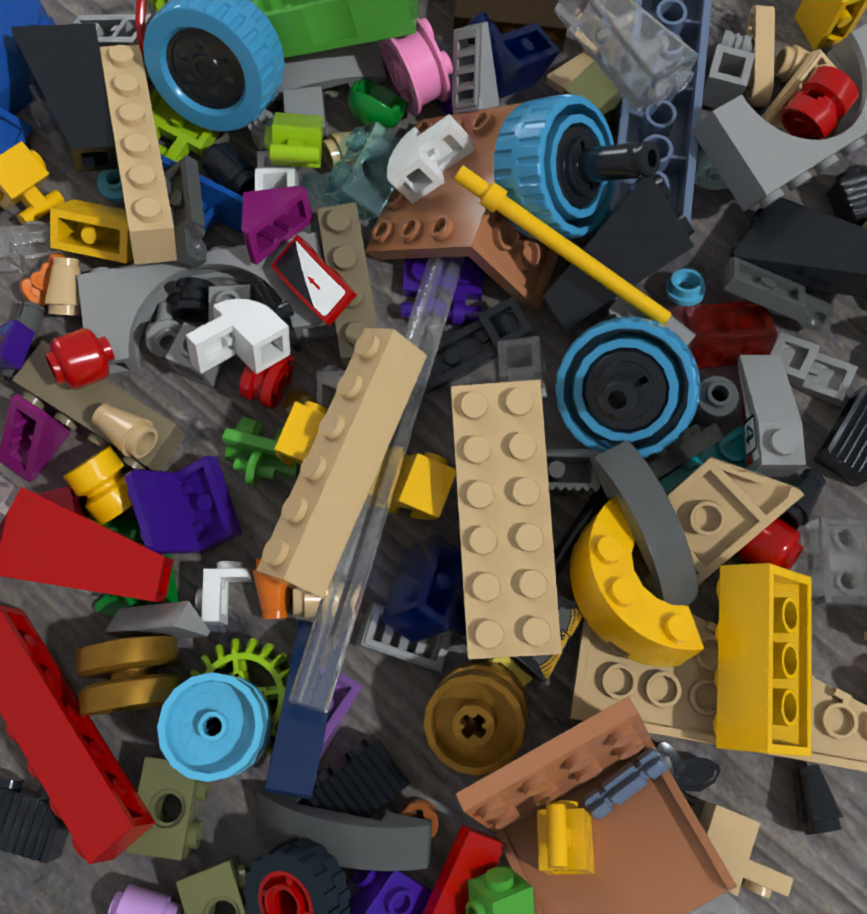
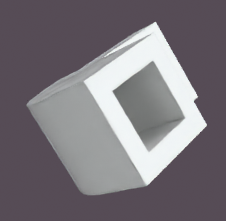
M231 299L212 305L214 320L186 334L191 364L200 374L236 354L255 374L291 355L289 326L269 307L253 300Z

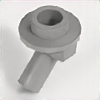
M166 302L159 303L156 322H150L145 331L146 345L151 353L165 358L182 327L180 323L173 320V305Z

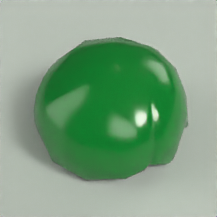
M362 79L359 84V81L356 80L349 90L346 101L349 111L355 120L367 129H375L376 131H387L395 128L405 114L408 102L391 90L369 79Z

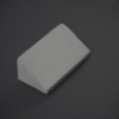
M189 601L120 608L108 625L106 632L120 638L174 636L177 639L206 637L209 635L210 630Z

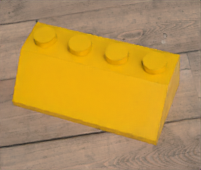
M770 563L720 565V579L716 585V593L719 600V623L715 630V638L718 644V667L714 675V683L717 689V713L713 720L716 748L811 757L812 577Z

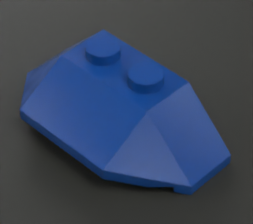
M0 0V107L13 115L18 114L38 96L19 61L11 27L55 25L54 19L48 16L40 0Z

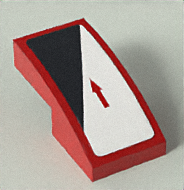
M298 235L293 238L271 265L286 285L329 326L332 325L357 296L343 277L335 269L328 266L311 245Z

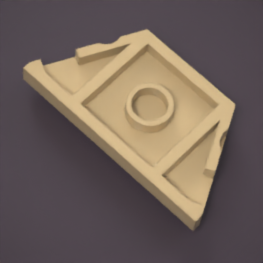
M708 457L667 494L690 547L698 585L803 497L804 493L798 487L715 457Z

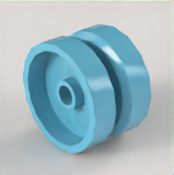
M211 672L192 676L174 688L161 708L157 731L160 749L171 767L187 778L211 782L241 774L256 764L270 744L274 724L271 706L257 686L245 678ZM214 718H218L222 723L221 731L217 735V728L211 725Z

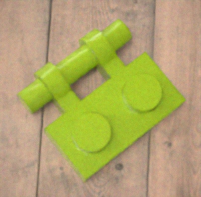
M156 88L150 94L158 140L161 136H164L174 141L169 149L159 144L160 154L175 162L188 155L190 151L203 156L205 150L213 144L221 131L208 130L186 120L165 102Z

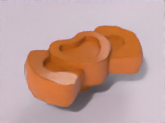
M51 253L48 261L41 264L38 271L32 272L29 278L20 281V291L26 301L37 303L43 307L47 306L44 303L53 265V257L68 258L61 253Z

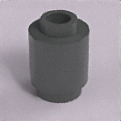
M711 376L700 383L699 403L692 420L701 426L713 427L720 424L738 405L739 393L735 384L722 376Z

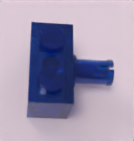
M486 12L479 13L469 23V25L488 22L499 99L535 85L561 52L537 22L504 34L491 21Z
M440 534L404 549L381 621L412 643L449 630V627L456 630V633L466 636L465 605L457 600L463 581L461 551Z

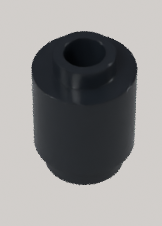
M229 143L213 144L205 150L202 156L201 169L212 181L243 196V192L255 191V168Z

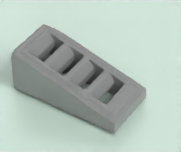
M488 22L454 29L453 114L500 106ZM475 37V46L469 47L468 39ZM471 55H475L473 64H471Z
M373 603L368 605L355 646L436 672H442L454 631ZM382 618L386 622L378 642L372 639L378 620ZM398 623L403 626L397 645L393 647L389 644L395 625ZM414 628L419 630L413 653L406 650ZM430 633L436 635L430 658L428 659L422 656Z

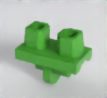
M243 417L234 430L226 428L224 431L222 442L225 443L226 448L225 461L234 463L233 470L245 472V484L247 486L256 487L261 477L274 480L276 474L296 479L300 465L295 461L293 467H288L274 452L283 428L278 429L274 440L262 437L263 425L257 420Z

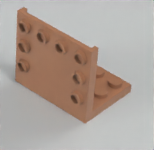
M524 103L452 114L451 116L473 139L475 150L443 171L445 183L414 204L392 185L386 195L378 221L372 229L371 238L365 252L374 260L469 256L511 297L514 296L516 301L525 310L539 311L544 298L542 291L550 282L559 254L539 240L523 235L497 210L494 213L490 212L479 204L480 198L453 180L462 165H464L492 185L495 182L494 151L499 131L507 116L517 106ZM446 116L418 120L415 127L423 133Z
M629 696L456 793L463 812L490 829L506 844L503 851L512 870L533 886L535 914H689L737 887L668 768L656 779L648 778V785L621 805L613 804V810L602 819H596L591 815L595 874L547 875L539 871L537 810L546 809V805L552 801L568 800L578 802V808H584L588 812L582 800L584 795L595 787L601 789L603 781L630 761L635 764L638 761L637 756L646 749L652 747L657 750Z

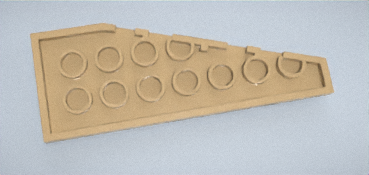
M692 614L704 650L680 666L656 667L627 658V652L617 647L611 641L606 644L582 617L568 719L585 721L629 696L648 733L716 745L713 720L717 713V689L714 683V675L718 667V644L715 638L717 624L711 621L707 622ZM812 675L811 757L762 754L867 772V705L852 698V695L819 681Z

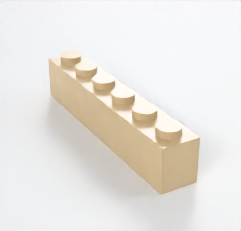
M139 45L101 46L99 48L134 265L177 261L173 219Z
M364 328L362 335L355 344L354 353L347 369L337 384V391L330 407L319 424V431L309 454L301 464L300 474L291 494L283 504L282 514L274 532L263 549L262 558L256 571L297 591L324 598L427 358L424 352L395 329Z

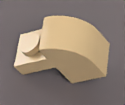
M704 801L699 822L737 887L728 892L738 896L744 878L742 887L770 899L773 890L788 897L794 878L749 859L760 822L717 804Z

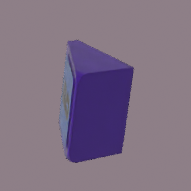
M10 320L0 326V368L21 370L35 332L18 320Z

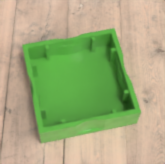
M251 0L266 15L276 30L282 45L284 58L416 34L419 0Z

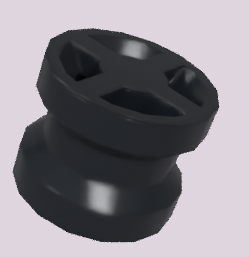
M196 277L178 279L175 285L178 300L173 304V315L185 321L208 322L209 286H215V284Z

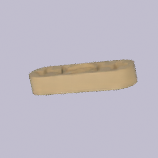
M753 5L747 21L746 35L752 36L751 43H753L752 49L753 53H755V58L745 89V100L751 107L766 108L771 100L774 86L775 8L774 6Z

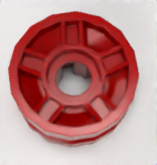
M289 355L258 374H255L245 365L239 385L240 396L249 401L260 400L262 406L268 409H275L284 397V394H281L284 387H289L294 367L290 366L289 362L294 363V357Z

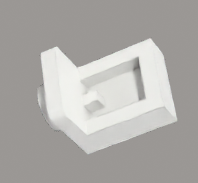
M220 561L217 562L216 569H203V589H198L196 592L195 607L196 612L202 615L201 619L204 623L209 625H228L229 583L254 582L253 573L249 569L243 568L242 562Z

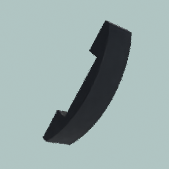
M514 296L478 314L476 322L421 350L427 355V358L408 402L434 392L477 370L533 333L531 325Z

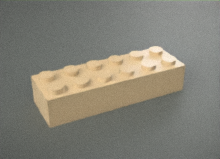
M541 379L451 386L468 659L562 654Z

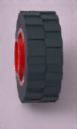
M291 838L262 854L251 864L252 868L247 871L245 876L246 886L243 887L246 913L349 914L351 908L349 906V898H351L350 888L346 884L347 877L344 870L342 871L337 864L338 860L334 855H330L320 843L317 845L307 838L302 840Z

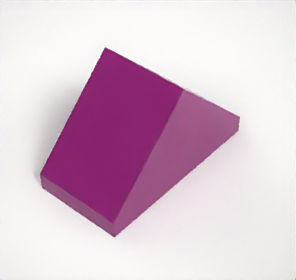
M301 185L243 192L241 230L250 261L256 265L313 221L307 189Z
M13 395L10 399L0 447V462L31 482L37 478L70 435L71 431L20 395Z

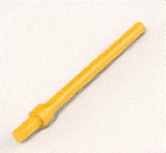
M462 165L453 180L480 198V205L492 213L497 210L649 319L663 325L667 323L671 317V312L507 197L508 191L495 182L492 185Z

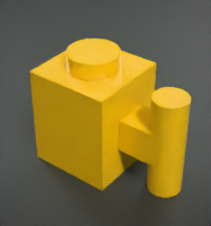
M23 141L0 155V206L6 211L19 201H22L27 208L17 214V218L24 227L29 228L49 214L51 207L64 203L65 200L61 193L55 189L45 196L38 190L49 176V172L46 170V164L42 157L36 151L29 150Z
M568 800L552 801L546 805V809L537 810L539 871L547 875L595 874L591 814L584 808H578V802Z

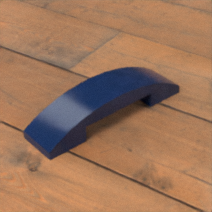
M299 620L264 788L266 792L310 800L312 798L335 679L341 637L340 628Z

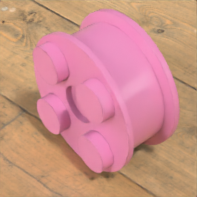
M417 18L416 34L378 41L382 62L395 93L408 102L407 111L411 115L416 116L420 114L422 106L435 99L441 102L449 100L451 87L448 75L453 73V66L448 54L444 50H439L434 40L432 27L426 18Z

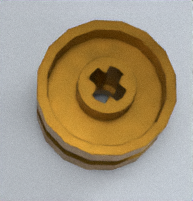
M177 637L121 638L77 649L75 652L77 675L88 679L107 678V681L88 685L79 692L80 716L102 715L160 706L165 703L174 688L182 684L181 677L175 674L151 673L154 670L170 667L179 660Z
M477 659L460 663L445 674L426 706L423 727L429 747L442 763L458 773L479 776L493 773L507 765L514 759L521 747L528 723L530 705L525 687L512 671L497 662ZM479 714L483 718H477L476 716Z

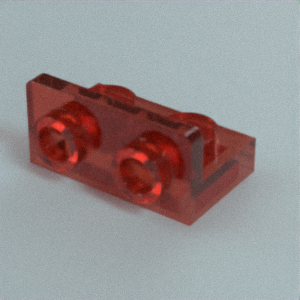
M751 301L684 306L683 323L685 327L696 334L691 342L690 351L695 358L698 368L738 365L737 357L739 355H770L772 352L777 330L765 307Z

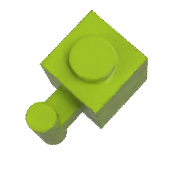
M275 112L272 126H265V150H270L269 157L272 160V165L320 168L323 116Z

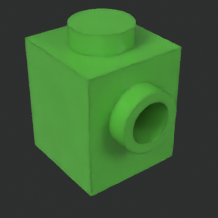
M508 865L491 868L485 874L467 881L469 902L466 904V914H535L533 886Z

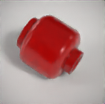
M81 328L52 339L50 351L45 353L46 361L57 384L65 383L66 386L73 390H78L106 379L110 369L108 362L115 359L105 336L97 338L95 333L88 328Z
M777 518L737 553L739 558L747 564L770 563L790 570L804 547L799 544V531Z

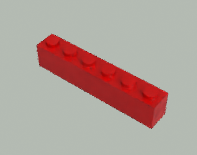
M0 605V714L6 723V733L19 745L27 758V768L30 774L41 782L50 798L49 805L51 810L58 818L63 820L72 835V845L77 854L85 859L88 864L113 860L156 822L90 716H80L79 698L24 610Z

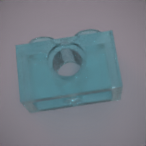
M378 122L356 127L346 140L345 146L348 149L343 159L334 165L328 175L330 184L324 195L338 205L356 202L359 220L379 218L394 189V186L387 178V166L390 156L400 139ZM363 162L366 163L369 170L368 178L363 173Z

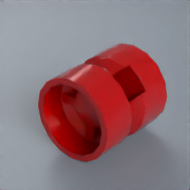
M825 65L818 67L802 86L801 92L796 93L781 111L780 120L783 127L792 136L810 140L825 139L837 125V120L842 119L858 100V88L854 81L842 70Z

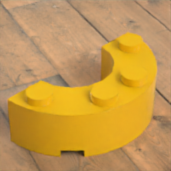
M295 401L274 448L276 456L288 467H293L295 461L301 465L306 456H308L319 431V424L328 411L325 407L314 402L306 401L303 405ZM388 446L364 504L392 514H397L399 507L412 510L410 517L414 519H438L454 481L456 469L447 466L448 461L437 454L425 452L424 456L419 453L405 455L399 450Z
M613 497L586 525L572 550L570 581L577 606L597 636L606 644L611 641L617 647L627 652V658L656 667L680 666L704 650L689 606L671 605L656 598L642 585L634 571L632 560L633 546L637 545V542L617 497Z

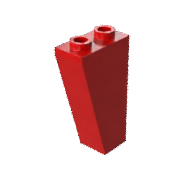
M13 487L12 496L6 499L2 513L5 526L2 539H0V576L147 601L166 602L174 559L146 548L145 545L37 492L23 487Z

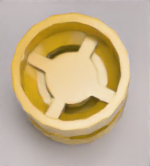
M111 446L99 451L63 476L77 496H86L88 498L85 504L86 509L95 521L102 525L133 506L128 496L125 475L121 473L124 464Z

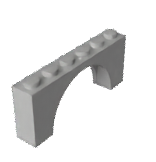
M867 24L851 32L827 53L831 62L837 69L842 70L854 81L859 91L858 100L840 119L839 126L833 137L810 140L787 134L772 126L757 114L742 94L713 110L692 130V133L743 211L748 210L757 203L764 209L785 195L782 188L786 185L790 192L812 178L809 172L812 169L818 175L839 161L836 154L841 153L845 158L866 144L863 138L867 137Z
M298 232L296 235L306 240L323 259L317 232ZM296 235L257 265L250 261L246 245L235 247L222 245L207 251L206 262L196 269L178 261L134 265V262H132L129 266L118 268L98 267L92 269L90 273L77 275L83 328L92 330L97 338L105 336L114 353L115 359L108 362L110 368L108 377L141 371L140 353L145 331L156 315L159 303L168 302L177 295L175 291L176 281L184 277H196L208 281H236L255 287V281L260 279L271 297L278 304L285 300L288 301L295 313L289 319L299 342L337 335L335 321L331 326L324 323L271 267L273 262Z

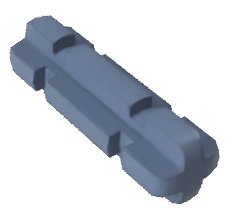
M652 747L646 749L637 756L638 761L635 764L630 761L603 781L601 789L595 787L584 795L582 800L588 812L594 818L602 819L613 810V804L621 805L648 785V778L656 779L667 770V765L657 750Z

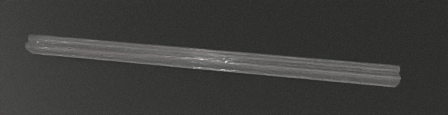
M499 100L500 106L507 105L503 100ZM466 256L428 258L404 337L424 352L427 358L323 599H320L288 700L297 706L328 713Z

